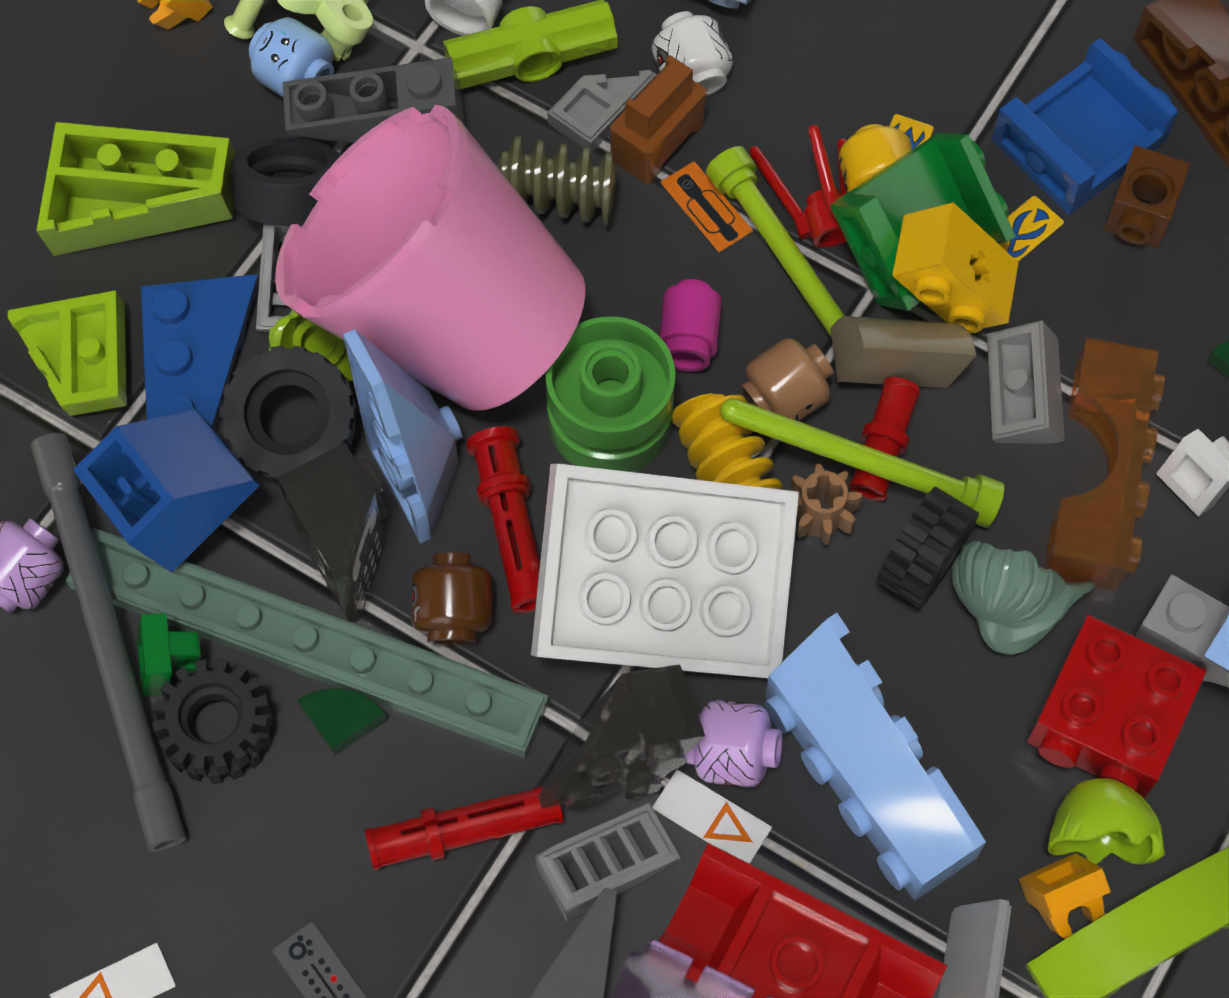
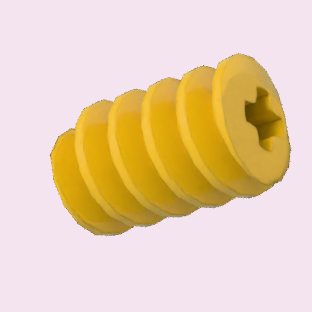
M714 393L703 394L691 398L675 408L672 413V422L680 428L678 431L681 444L688 449L687 457L690 465L697 470L695 473L696 480L782 490L783 485L779 479L761 480L774 468L772 459L768 457L754 458L765 449L763 438L759 436L746 437L753 431L729 423L721 416L720 408L725 400L736 398L747 402L744 396H725Z

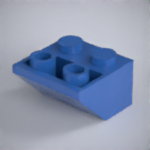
M197 410L116 426L73 469L127 543L170 572H173L260 486L204 416Z

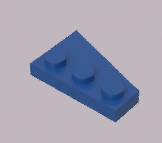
M258 274L141 286L147 420L197 410L217 432L221 420L220 406H223L225 398L222 393L226 384H230V376L238 350H242L247 334L246 323L252 303L257 301L259 293Z

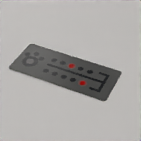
M313 922L308 923L273 949L274 955L304 998H366Z

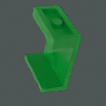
M935 134L830 204V208L879 306L908 311L921 302L892 276L905 214L954 202L995 241L1008 242L1016 237L1007 218L1009 216L1008 206L1002 196L994 190L984 168L986 164L984 154L980 147L970 138L969 134Z

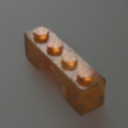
M1086 337L1075 364L1067 416L1084 426L1100 444L1106 458L1107 479L1089 492L1061 498L1051 521L1044 569L1057 571L1066 583L1091 581L1096 586V589L1116 592L1125 573H1135L1138 567L1142 537L1133 536L1135 517L1142 518L1144 516L1150 490V483L1140 480L1142 464H1150L1157 440V428L1148 427L1150 410L1157 411L1159 408L1165 381L1164 375L1155 374L1158 351Z

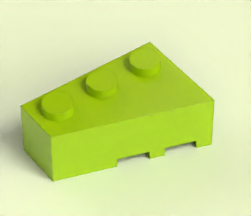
M56 122L36 232L53 256L233 219L235 203L233 200L232 160L236 153L229 138Z

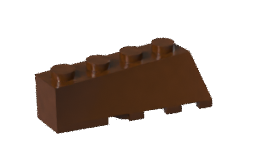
M1158 0L1144 7L1133 40L1229 169L1228 11L1220 0Z

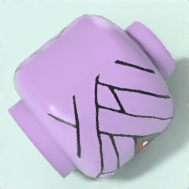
M31 518L28 519L23 527L12 521L5 520L0 522V607L10 613L17 606L23 609L35 608L65 569L62 557L53 550L60 539Z
M712 700L704 706L701 714L694 713L690 717L685 738L686 762L690 765H695L697 775L705 782L747 788L755 787L763 780L768 767L778 768L783 746L782 730L772 729L769 713L761 705Z

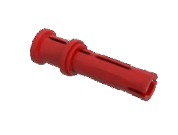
M507 426L492 427L470 436L466 441V448L468 454L475 457L481 482L476 488L478 500L482 502L483 506L490 508L499 554L511 598V609L515 613L533 612L536 610L540 561L525 502L529 496L531 484L529 477L522 474L516 451L517 446L520 444L518 431Z

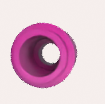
M682 280L677 285L668 288L663 294L659 337L665 342L671 352L675 370L685 372L704 370L710 365V358L717 353L722 298L718 292L711 289L709 284L701 280Z

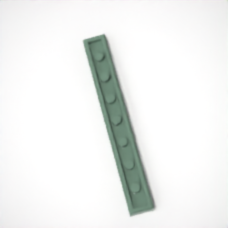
M93 527V538L113 605L140 615L166 613L167 625L186 632H197L199 637L335 688L358 692L375 703L526 759L549 704V695L183 561L173 572H170L129 545L124 538ZM69 573L66 582L71 589L75 590L71 573Z

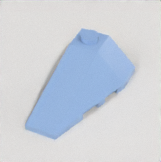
M356 329L344 333L343 337L367 444L421 544L432 538L459 464L455 441L462 439V433L455 416L448 406L439 409L426 387L415 380Z

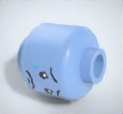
M286 17L274 22L265 23L254 34L250 42L248 52L251 60L252 74L259 83L282 97L283 82L334 75V67L332 65L333 49L326 37L298 20Z

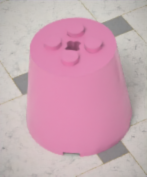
M436 104L430 113L421 114L416 108L411 107L394 114L372 128L350 146L312 189L310 195L318 202L302 227L298 224L290 225L280 249L276 265L275 283L278 296L284 304L298 315L343 340L344 333L356 329L419 383L468 410L480 411L500 406L517 397L534 384L551 367L566 347L577 327L585 302V282L580 270L464 124L447 108Z

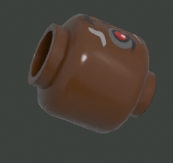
M447 552L434 554L433 565L416 570L412 577L411 621L413 627L427 634V643L443 645L476 643L477 633L487 630L492 623V576L489 571L480 566L470 565V554Z

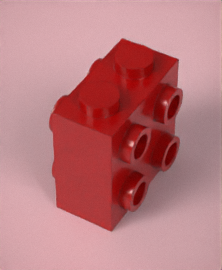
M1087 615L1026 743L1039 748V754L1057 766L1064 768L1076 766L1098 778L1117 780L1133 789L1145 799L1159 780L1207 670Z

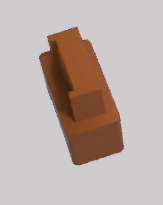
M671 55L666 58L665 67L634 100L628 99L625 103V110L610 126V152L613 154L614 164L644 184H650L657 177L664 162L692 132L699 131L704 125L706 89L692 80L693 69Z

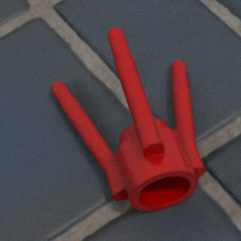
M811 125L808 132L822 189L815 191L807 197V207L804 212L759 147L752 146L749 149L751 157L794 220L799 238L806 239L812 237L814 245L820 248L834 247L847 242L830 208V204L847 194L839 159L838 169L841 194L839 189L835 188L819 127ZM841 138L837 142L838 157L842 145L847 141L846 139Z

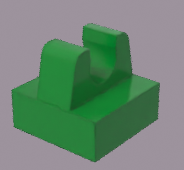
M166 613L142 614L140 616L137 650L141 697L162 695L160 689L166 681L170 683L171 676H176L175 672L182 667H185L188 674L197 671L195 661L201 660L199 633L168 631Z

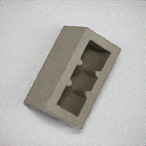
M843 316L831 327L838 382L883 384L884 379L887 377H900L915 383L919 387L948 388L976 357L973 340L967 329L960 324Z

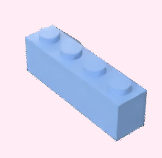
M835 613L827 618L769 675L765 693L767 700L764 701V707L777 729L782 730L783 734L791 731L804 749L801 752L802 761L816 782L820 785L828 782L842 802L838 805V808L848 827L858 837L866 834L880 853L877 857V863L888 882L897 890L905 888L912 899L916 901L975 861L986 841L941 771L934 766L926 771L923 769L918 761L923 757V751L917 740V734L905 716L900 718L897 715H892L891 717L888 715L883 707L884 699L882 693L877 686L882 683L881 679L868 660L860 665L855 664L840 641L850 631L838 613Z

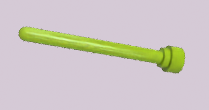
M735 146L725 150L710 162L706 169L707 176L719 193H726L731 199L737 198L832 338L831 327L839 318L845 315L757 188L758 178L755 175L757 166L745 148Z
M736 398L727 399L721 405V416L729 423L926 494L933 487H938L979 512V517L975 523L981 527L988 528L1000 509L1004 495V483L981 474H978L975 478L964 476L962 480Z

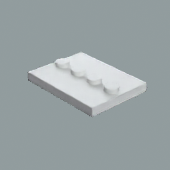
M550 464L531 656L768 678L782 663L799 492L566 464Z

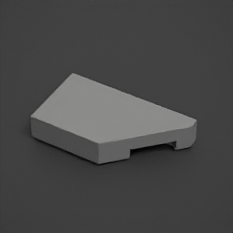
M651 70L639 71V76L606 79V74L582 76L547 112L548 124L582 148H589L590 153H592L610 134L611 124L625 110V103L628 99L634 100L656 77V74Z

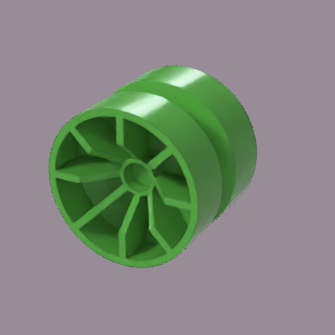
M609 316L586 320L577 325L564 350L546 371L549 432L559 453L572 465L636 472L653 462L664 450L670 438L673 424L675 365L670 350L658 334L644 324L628 318Z

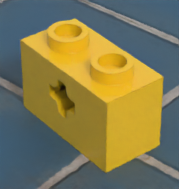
M952 202L904 215L892 276L946 323L960 324L969 333H977L983 328L1009 323L1019 262Z

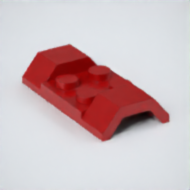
M710 843L707 844L690 885L667 929L654 945L647 958V962L707 993L706 996L710 998H932L948 966Z

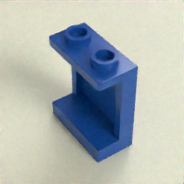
M1099 38L1090 44L1086 58L1081 65L1025 105L1015 97L1001 107L991 141L1070 215L1124 174L1134 145L1155 151L1167 142L1178 110L1163 90L1153 87L1132 67L1130 61L1123 53L1113 50L1104 40Z

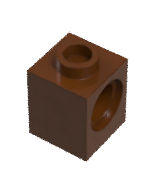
M1134 145L1103 230L1116 234L1124 241L1132 244H1146L1159 248L1172 218L1190 163ZM1138 199L1147 200L1152 204H1145Z

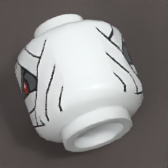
M689 11L679 12L667 18L662 24L663 30L655 37L651 46L659 71L665 67L666 58L671 55L693 69L692 80L706 89V97L720 90L727 82L726 76L733 66V59L717 21L706 15L693 16Z

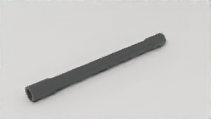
M63 433L46 434L31 442L32 454L44 494L49 499L131 778L134 789L133 800L147 849L150 852L165 850L179 845L186 840L171 786L165 780L80 494V479L73 471L76 466L67 436Z

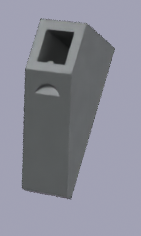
M452 57L283 82L285 131L287 135L355 143L372 128L394 114L411 107L416 108L421 114L430 113L435 104L447 108L466 127L463 94Z

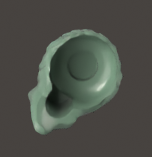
M979 541L963 545L961 553L956 557L952 566L953 585L961 602L977 619L981 636L993 651L1005 655L1026 652L1052 630L1076 600L1089 594L1096 587L1091 581L1065 583L1057 571L1039 567L1036 557L1030 551L1022 550L1015 552L1010 549L1001 550Z

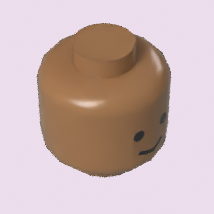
M785 338L747 364L746 378L748 381L743 383L741 388L752 405L796 421H801L828 402L830 388L826 378L834 374V371L817 345L813 344L805 349L798 341L792 338Z

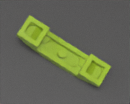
M1229 847L1190 866L1122 904L1027 963L1025 967L1044 997L1108 998L1115 994L1122 986L1221 929L1229 928Z

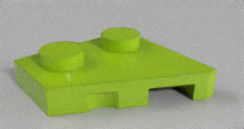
M116 290L8 310L10 323L20 334L29 349L28 353L37 368L47 379L48 386L58 403L69 416L127 406L124 300Z

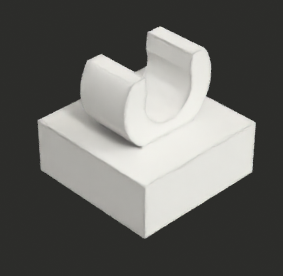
M1196 429L1182 439L1156 474L1198 517L1211 509L1229 488V441L1222 436L1212 443L1199 429Z

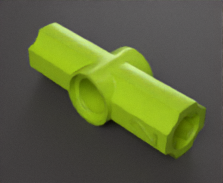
M598 0L548 14L539 7H521L507 14L498 27L443 41L446 58L452 57L460 87L464 89L513 75L523 82L544 80L555 74L561 67L562 62L618 48V36L608 2Z

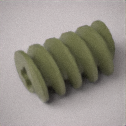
M515 136L509 149L503 151L498 169L526 204L530 197L533 196L536 213L546 214L553 200H555L557 212L561 218H568L575 205L578 204L581 220L584 222H591L598 208H601L604 224L609 225L618 170L615 169L612 152L606 151L599 165L593 166L590 149L583 148L574 163L570 162L566 144H560L553 159L547 158L543 140H538L531 154L528 155L524 153L522 137Z

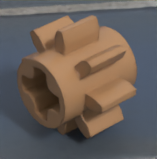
M816 464L815 472L806 480L800 476H793L790 491L799 492L797 507L799 526L797 537L802 538L809 534L821 538L824 545H829L831 535L837 532L838 529L851 534L856 519L850 512L859 509L862 494L848 492L846 485L847 471L837 475L830 471H824L821 464ZM819 500L824 501L826 509L821 508Z

